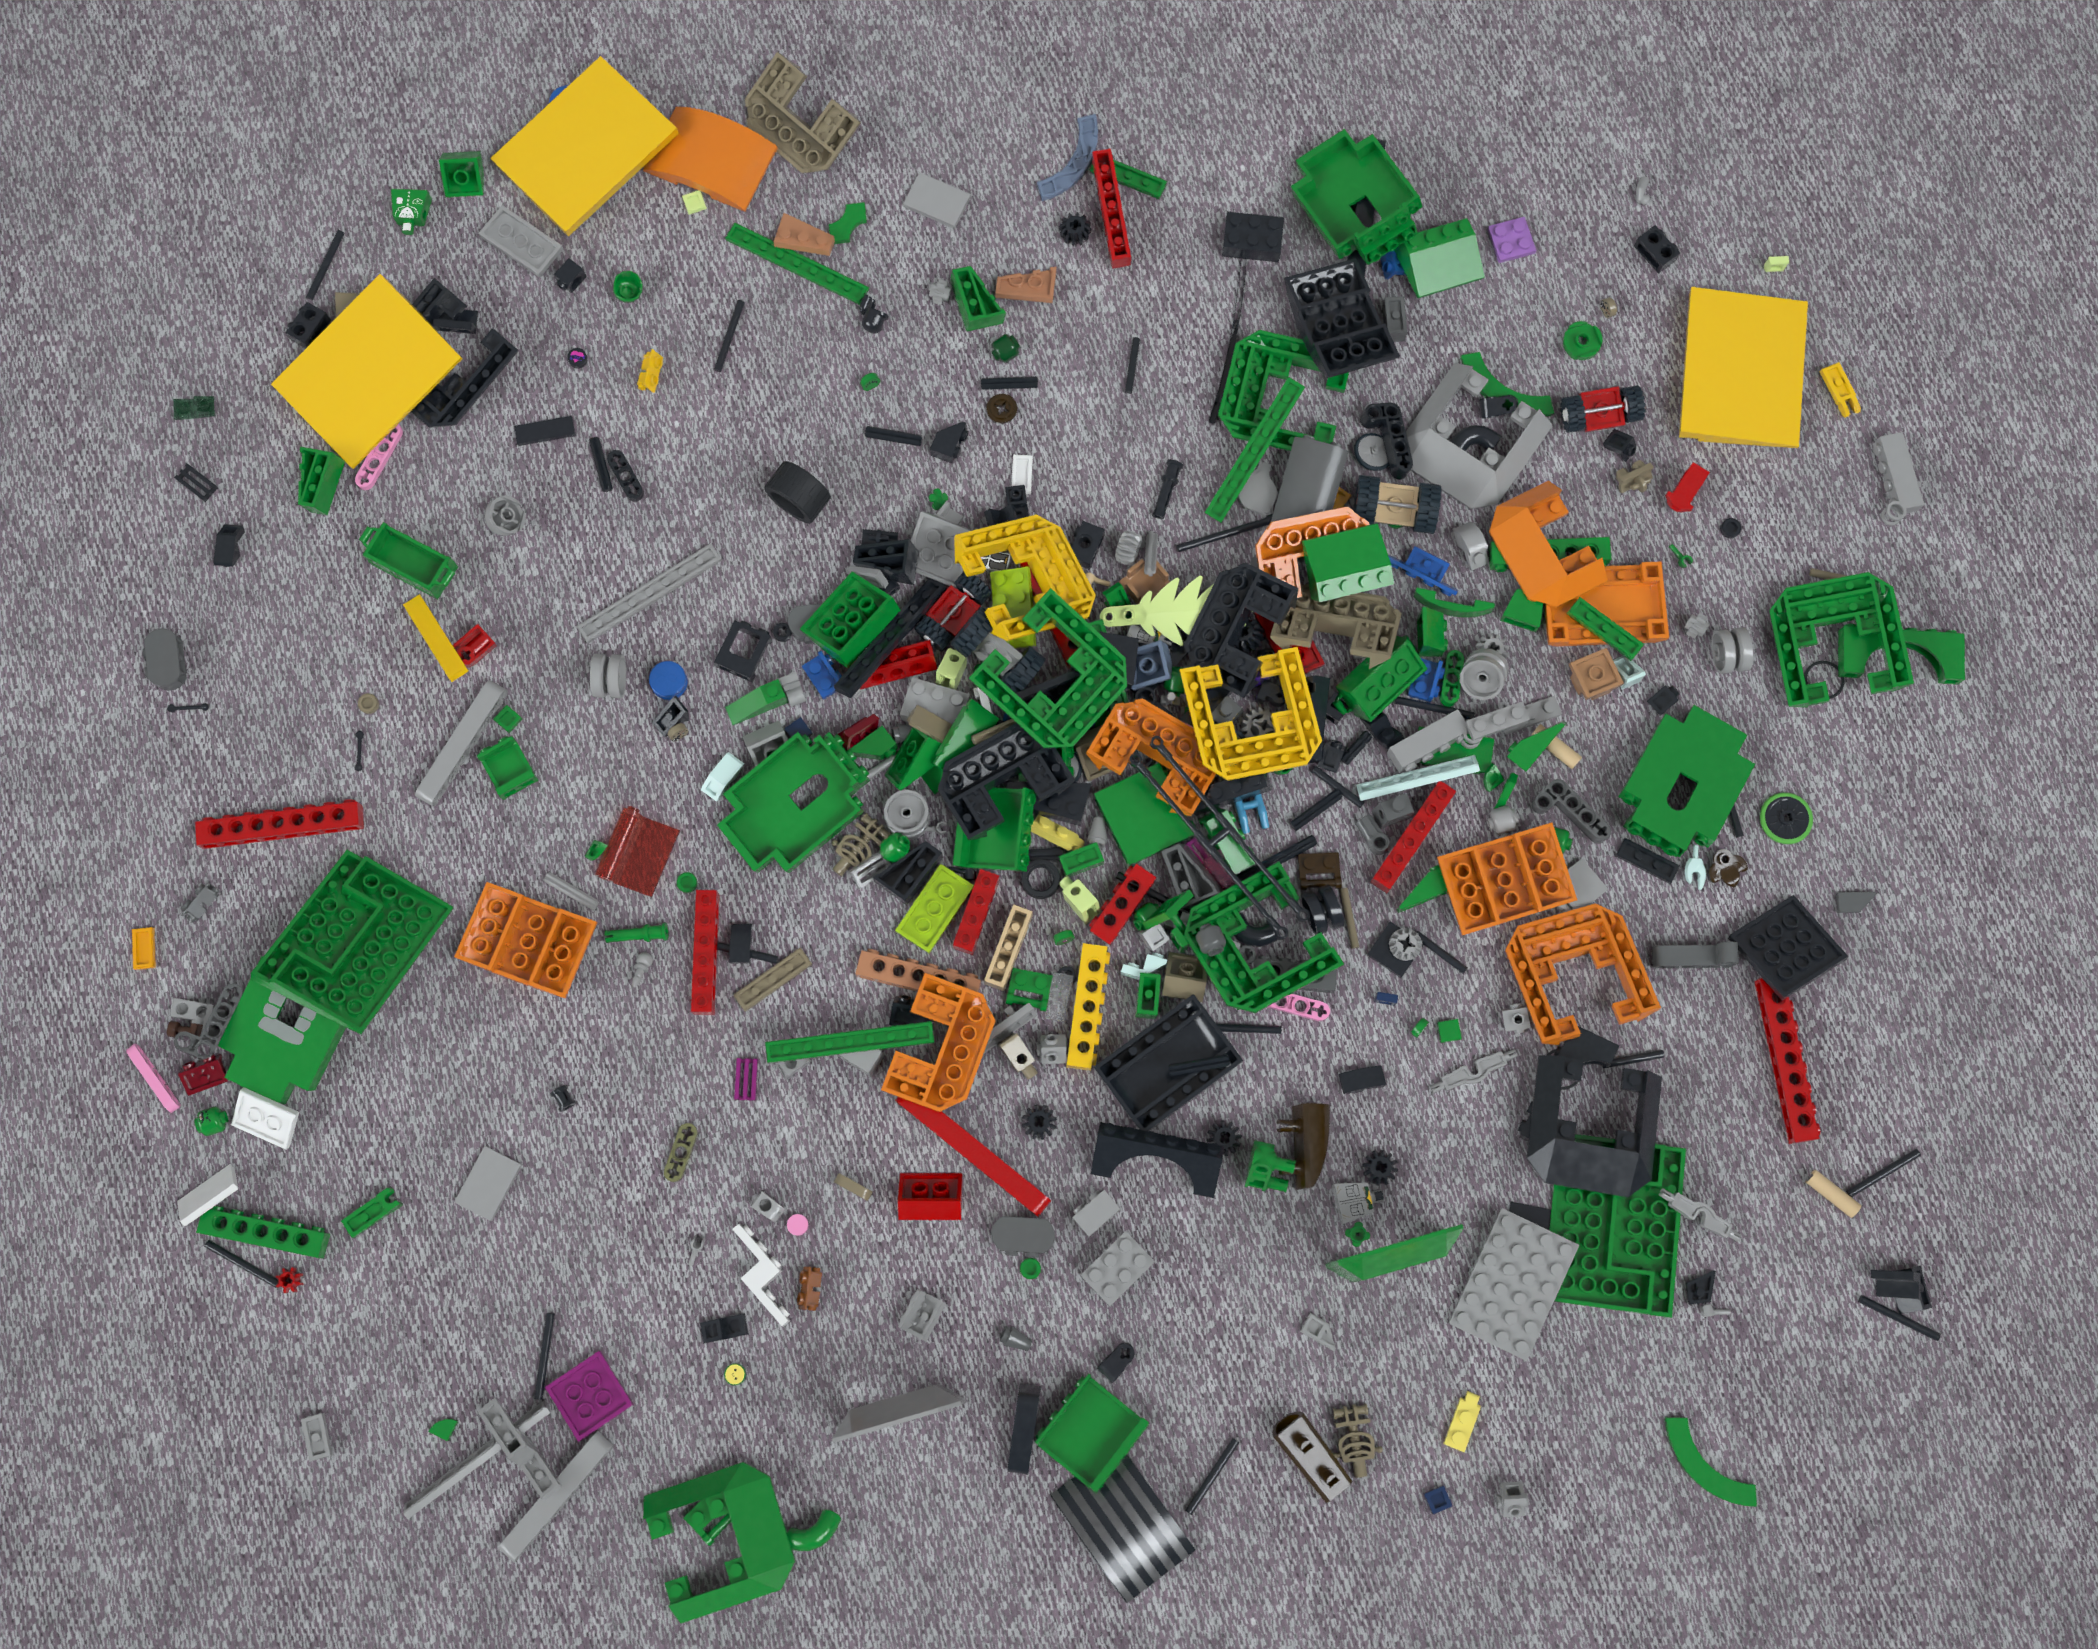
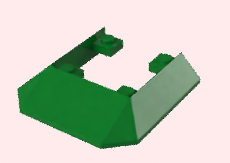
M1258 330L1236 343L1218 416L1233 438L1249 441L1268 411L1261 408L1268 376L1287 380L1291 365L1321 372L1312 360L1302 339ZM1349 372L1328 378L1325 389L1344 393ZM1317 421L1315 433L1312 437L1317 441L1330 444L1333 442L1336 425ZM1280 428L1270 447L1291 451L1294 438H1303L1307 434Z
M1865 572L1785 588L1769 610L1788 707L1808 708L1811 705L1828 703L1830 701L1826 681L1806 685L1798 648L1818 644L1815 627L1852 620L1856 622L1859 637L1879 634L1886 670L1867 673L1871 695L1888 691L1892 693L1914 684L1894 587L1873 574Z
M1050 588L1021 620L1035 633H1038L1050 620L1079 647L1066 661L1080 674L1075 682L1055 704L1041 691L1026 704L998 678L999 674L1010 662L996 649L990 653L968 679L1043 748L1073 747L1127 687L1126 658Z
M1280 862L1268 867L1267 870L1289 896L1293 897L1296 902L1299 901V896L1290 884V878ZM1262 871L1241 881L1258 902L1272 895L1281 910L1289 906L1284 896ZM1237 884L1191 908L1184 937L1227 1006L1257 1013L1344 965L1335 948L1330 947L1320 932L1303 942V946L1311 957L1310 960L1280 976L1277 975L1269 961L1251 970L1231 939L1232 936L1247 928L1239 912L1254 905ZM1209 923L1219 926L1226 939V945L1223 947L1224 950L1214 956L1202 953L1196 940V934L1200 931V927Z
M1463 1224L1343 1258L1327 1263L1326 1268L1354 1283L1447 1256L1464 1227Z
M745 1462L644 1496L643 1520L646 1519L652 1540L674 1533L669 1515L670 1510L706 1499L711 1519L727 1514L730 1515L741 1552V1557L724 1562L730 1580L729 1584L693 1596L687 1575L664 1583L670 1601L668 1607L681 1624L782 1590L795 1563V1557L771 1478L766 1473Z

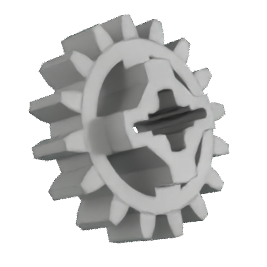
M1261 707L1258 708L1257 712L1252 709L1250 715H1245L1241 723L1243 728L1240 732L1246 734V738L1275 733L1269 708L1265 712Z

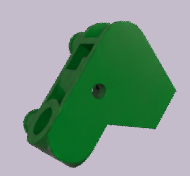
M1254 1140L1244 1187L1260 1188L1263 1192L1269 1188L1286 1193L1289 1179L1273 1177L1271 1173L1276 1169L1293 1174L1296 1160L1277 1157L1274 1151V1144Z

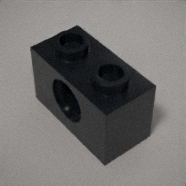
M1085 521L1082 522L1081 527H1076L1073 535L1076 538L1073 544L1070 543V546L1081 567L1090 570L1105 536V529ZM1087 542L1090 546L1083 548L1080 546V543Z

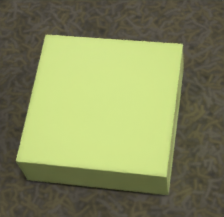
M698 190L682 196L689 215L707 209L701 191Z
M1789 256L1769 257L1764 264V270L1766 272L1783 271L1789 263Z

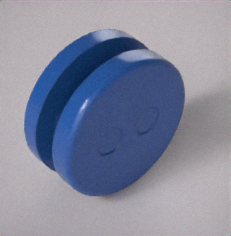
M663 661L652 668L649 675V684L659 698L671 700L674 696L679 698L684 694L688 686V678L679 664L673 661Z

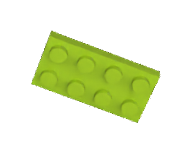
M1021 567L990 572L993 607L1005 604L1011 618L1026 615L1033 607L1030 568ZM1034 633L1006 642L1015 649L1027 648L1029 646L1034 647L1036 646V635Z
M940 864L895 932L930 954L972 892L974 885Z

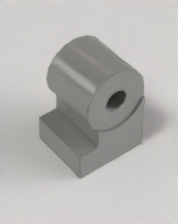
M797 672L780 678L791 707L806 702Z
M801 1059L777 1062L776 1066L785 1080H788L795 1073L806 1067L811 1060Z
M762 1190L750 1205L774 1223L778 1221L786 1210Z

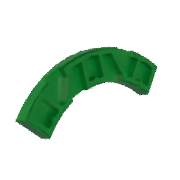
M1480 352L1461 355L1460 359L1463 365L1473 366L1474 371L1488 379V383L1480 392L1485 398L1513 395L1518 399V405L1523 401L1537 411L1540 409L1545 417L1554 415L1550 395L1531 396L1513 391L1500 383L1489 372ZM1507 399L1504 406H1508V409L1513 406V402H1509V399Z
M1665 1418L1669 1443L1678 1462L1694 1482L1722 1500L1738 1505L1757 1507L1755 1484H1745L1731 1480L1714 1470L1703 1459L1691 1437L1688 1418Z

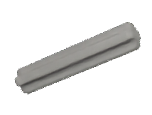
M1150 531L1146 536L1144 573L1149 576H1153L1156 573L1158 534Z
M549 872L544 878L545 883L591 910L597 908L599 904L597 899Z

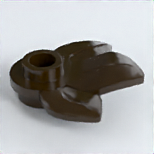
M1719 849L1713 855V864L1709 868V878L1712 883L1722 879L1726 885L1734 888L1740 879L1739 872L1747 871L1748 865L1741 856L1732 855L1727 849ZM1725 855L1726 861L1723 863L1722 857Z

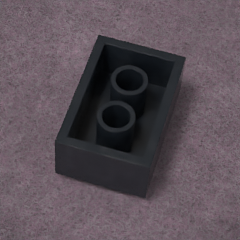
M1227 212L1222 257L1247 258L1249 260L1279 263L1284 217Z

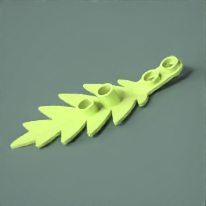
M1198 576L1175 599L1180 581L1179 578H1175L1161 589L1152 601V591H1148L1141 599L1140 604L1104 608L1101 611L1100 620L1103 619L1104 625L1107 627L1141 624L1143 629L1151 636H1155L1154 626L1165 637L1183 646L1184 643L1177 625L1185 633L1190 634L1213 585L1198 598L1203 580L1202 576ZM1130 611L1132 613V617L1130 619H1127L1126 613ZM1108 613H1111L1113 616L1110 621L1106 618Z

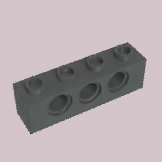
M1259 956L1253 962V969L1269 961L1272 967L1278 969L1280 976L1308 960H1299L1298 963L1291 962L1289 958H1279V961L1271 960V957ZM1337 969L1299 990L1334 993L1336 990Z

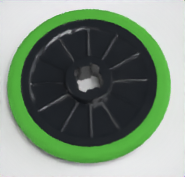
M1778 793L1769 797L1764 802L1760 811V823L1764 832L1772 840L1782 844H1794L1802 841L1810 833L1813 825V815L1809 805L1801 797L1792 793ZM1784 815L1789 816V821L1784 820Z

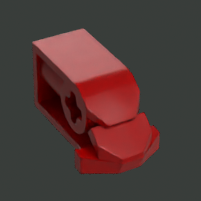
M1693 462L1685 471L1674 490L1666 493L1665 497L1669 507L1680 513L1690 512L1694 507L1690 503L1710 472Z
M479 624L453 644V647L467 668L474 666L497 646ZM463 654H470V660L464 659Z

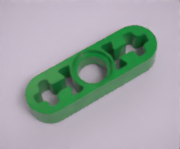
M1458 650L1450 651L1444 661L1445 671L1441 683L1440 702L1447 707L1454 706L1460 696V673L1464 666V655ZM1453 656H1455V657H1456V660H1457V663H1456V665H1455V668H1452V666H1453L1452 657H1453ZM1454 674L1457 677V682H1449L1447 675ZM1449 688L1452 689V700H1448V696H1446L1449 692Z

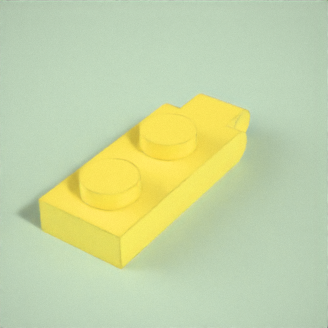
M1041 815L1037 816L1031 826L1032 833L1065 850L1074 851L1082 848L1085 844L1078 834Z
M1467 1391L1464 1399L1460 1397L1443 1444L1465 1453L1481 1408L1478 1405L1479 1395Z

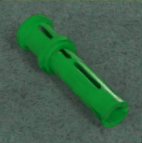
M663 922L662 925L654 926L645 924L643 928L605 930V936L613 935V937L605 938L606 943L642 939L646 942H651L653 939L667 941L669 938L668 925L666 922Z

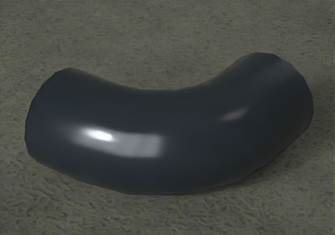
M1471 425L1462 428L1449 441L1465 452L1472 445H1480L1486 450L1488 448L1493 450L1502 436L1486 426Z
M1243 912L1239 913L1247 928L1234 935L1238 941L1248 946L1262 947L1279 940L1275 937V931L1268 923L1259 927L1252 926L1247 921Z

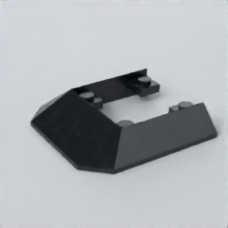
M435 278L412 303L431 325H433V319H438L443 312L448 314L453 320H456L467 307L465 303ZM494 328L480 342L491 353L467 382L457 373H454L444 386L438 383L411 411L429 428L457 425L519 351Z
M1539 1055L1526 1159L1543 1182L1627 1198L1652 1180L1662 1077L1649 1070L1640 1071L1623 1068L1620 1090L1638 1093L1635 1131L1616 1130L1614 1149L1575 1142L1577 1122L1558 1119L1562 1079L1580 1082L1582 1079L1583 1060L1558 1055Z

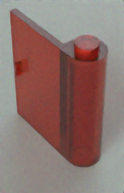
M628 806V808H623L608 841V846L594 875L616 885L652 897L680 830L645 818L639 814L640 810Z

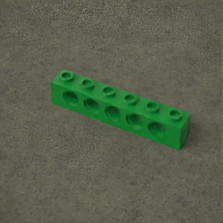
M1610 537L1547 539L1558 560L1567 557L1565 552L1573 554L1587 546L1590 547L1597 560L1603 558L1604 566H1608L1612 560ZM1491 541L1488 546L1489 569L1499 573L1506 572L1510 568L1494 541Z
M219 1206L212 1207L200 1216L196 1231L199 1234L322 1259L325 1257L330 1238L329 1233H324L325 1228L312 1226L311 1230L305 1229V1224L292 1222L290 1226L284 1224L285 1220L272 1218L271 1221H266L263 1215L253 1213L251 1217L243 1216L244 1211L231 1209V1213L223 1212L224 1207ZM223 1218H226L227 1225L226 1227L222 1228L221 1220ZM243 1222H246L248 1225L245 1232L241 1231ZM264 1226H266L268 1228V1232L266 1236L263 1237L261 1235V1229ZM284 1230H287L288 1237L283 1241L281 1234ZM307 1234L308 1242L307 1244L303 1245L301 1243V1238L303 1235Z

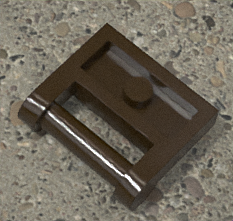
M1339 852L1298 854L1300 890L1319 888L1327 884L1335 887V889L1342 888ZM1334 874V879L1307 880L1306 875Z

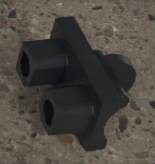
M863 529L861 545L896 541L899 534L898 532H888L880 529Z

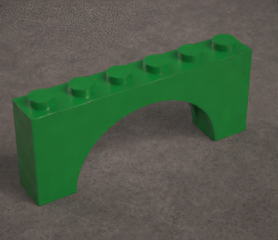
M1846 624L1838 631V677L1859 678L1864 674L1869 656L1873 652L1882 649L1879 634L1859 637L1856 624ZM1906 628L1903 630L1906 648L1920 653L1932 664L1937 674L1938 684L1959 685L1965 680V634L1957 633L1955 630L1937 632L1936 629L1918 631L1917 628Z

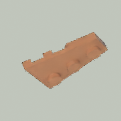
M783 213L774 239V247L830 256L835 239L833 235Z
M1057 266L1051 267L1047 271L1040 272V270H1034L1030 274L1022 275L1017 273L997 277L995 298L1053 303Z

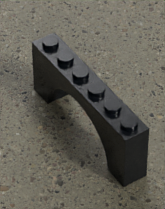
M1578 1026L1581 1033L1580 1036L1566 1040L1563 1046H1558L1554 1055L1565 1056L1566 1058L1583 1060V1066L1596 1064L1610 1067L1620 1045ZM1531 1101L1527 1109V1113L1530 1114L1527 1121L1522 1120L1518 1131L1521 1132L1519 1138L1527 1142L1529 1139L1533 1101Z
M1100 1122L1090 1174L1111 1178L1115 1168L1127 1159L1137 1156H1158L1173 1161L1188 1173L1193 1182L1194 1195L1214 1198L1224 1146Z

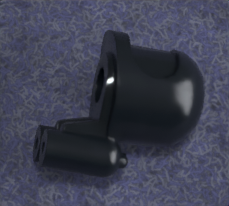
M864 294L859 305V310L864 315L862 327L869 333L877 334L882 330L885 320H888L889 315L875 309L876 300Z

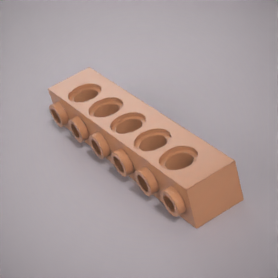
M867 949V952L861 950L855 973L859 978L918 992L921 981L914 980L916 972H923L936 977L941 976L946 981L952 983L961 981L965 984V988L976 992L980 991L982 983L981 979H978V976L975 974L966 973V976L958 974V971L947 968L944 971L938 969L939 966L934 964L920 965L918 964L919 961L907 958L906 961L899 960L897 955H879V951ZM877 962L885 964V968L882 971L874 970ZM897 967L905 969L902 976L894 975V970Z

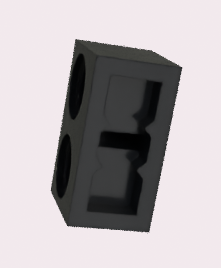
M1656 225L1638 237L1634 244L1637 251L1658 274L1673 264L1680 255L1678 247L1671 243L1664 231Z
M306 302L299 309L293 322L289 323L285 333L290 340L307 348L326 329L331 319L325 311Z

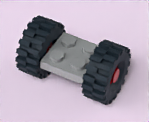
M981 606L965 623L950 645L964 657H968L973 652L983 661L996 649L1010 662L1000 673L1003 676L1001 681L1013 692H1020L1034 678L1046 658L1031 646L1027 647L1022 653H1019L1004 639L991 634L992 626L985 614L986 609Z

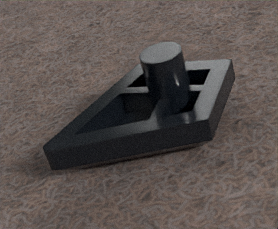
M1710 1271L1685 1283L1689 1305L1711 1302L1716 1271Z

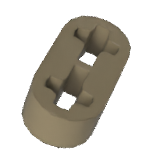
M838 1173L834 1180V1183L866 1201L869 1200L873 1193L871 1190Z

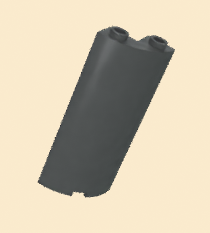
M1304 435L1303 438L1295 437L1271 522L1333 509L1349 451L1342 449V445L1339 443H1324L1315 440L1314 437ZM1304 556L1298 557L1297 561L1305 564Z

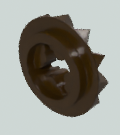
M1007 394L994 395L990 398L986 407L989 418L995 423L1002 424L1011 422L1016 417L1018 409L1014 398ZM1005 404L1006 412L1003 411L999 415V409L997 407L1001 408Z

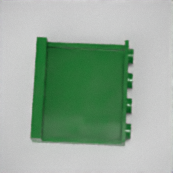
M1160 763L1147 768L1151 772L1152 777L1162 786L1168 776L1166 768H1162ZM1140 772L1094 793V800L1128 867H1134L1142 860L1188 838L1193 839L1195 837L1194 833L1180 816L1170 812L1172 807L1155 797L1158 790Z
M993 788L988 791V794L1003 816L1004 822L987 831V837L968 840L957 822L953 866L1027 872L1029 846L1032 840L1030 835L1031 826L1034 821L1033 806L1036 802L1035 793L1028 788Z
M1088 1374L1086 1378L1082 1376L1075 1385L1077 1387L1073 1394L1069 1393L1062 1401L1064 1406L1061 1410L1053 1412L1048 1419L1050 1424L1047 1428L1042 1427L1035 1436L1037 1439L1035 1444L1097 1494L1147 1429L1149 1422L1143 1417L1138 1416Z

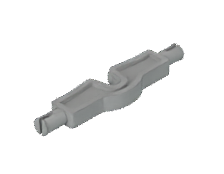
M1513 1049L1506 1053L1500 1051L1477 1059L1474 1062L1477 1069L1476 1075H1473L1466 1065L1458 1068L1452 1073L1441 1077L1440 1082L1430 1085V1088L1433 1089L1432 1093L1434 1094L1442 1089L1448 1091L1464 1083L1475 1084L1482 1081L1489 1072L1505 1066L1508 1060L1518 1057L1517 1053H1515L1516 1050Z
M1664 1188L1660 1190L1659 1196L1669 1201L1668 1206L1678 1211L1687 1219L1695 1220L1699 1212H1701L1700 1226L1723 1238L1730 1237L1736 1242L1740 1240L1739 1237H1742L1740 1233L1732 1229V1224L1718 1217L1709 1205L1703 1202H1693L1680 1193L1672 1194Z

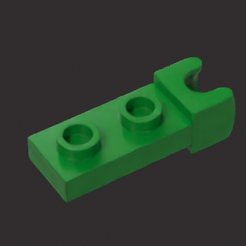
M388 1187L376 1197L341 1220L351 1238H356L403 1205L401 1201L389 1202V1197L394 1193L393 1188Z

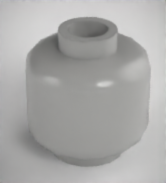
M1508 805L1491 810V818H1487L1490 830L1494 829L1499 835L1514 831L1516 824H1519L1515 809H1511Z

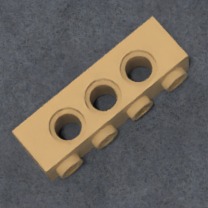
M1013 905L984 979L985 985L1001 991L1005 990L1033 917L1032 911Z

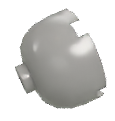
M504 495L495 498L487 505L484 519L490 531L500 536H509L523 528L526 522L525 511H522L518 500Z

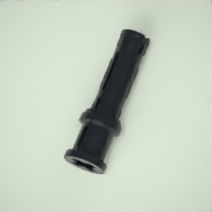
M1169 459L1166 462L1167 468L1165 474L1161 477L1162 487L1152 513L1154 518H1165L1172 491L1179 482L1180 469H1183L1184 466L1179 461Z

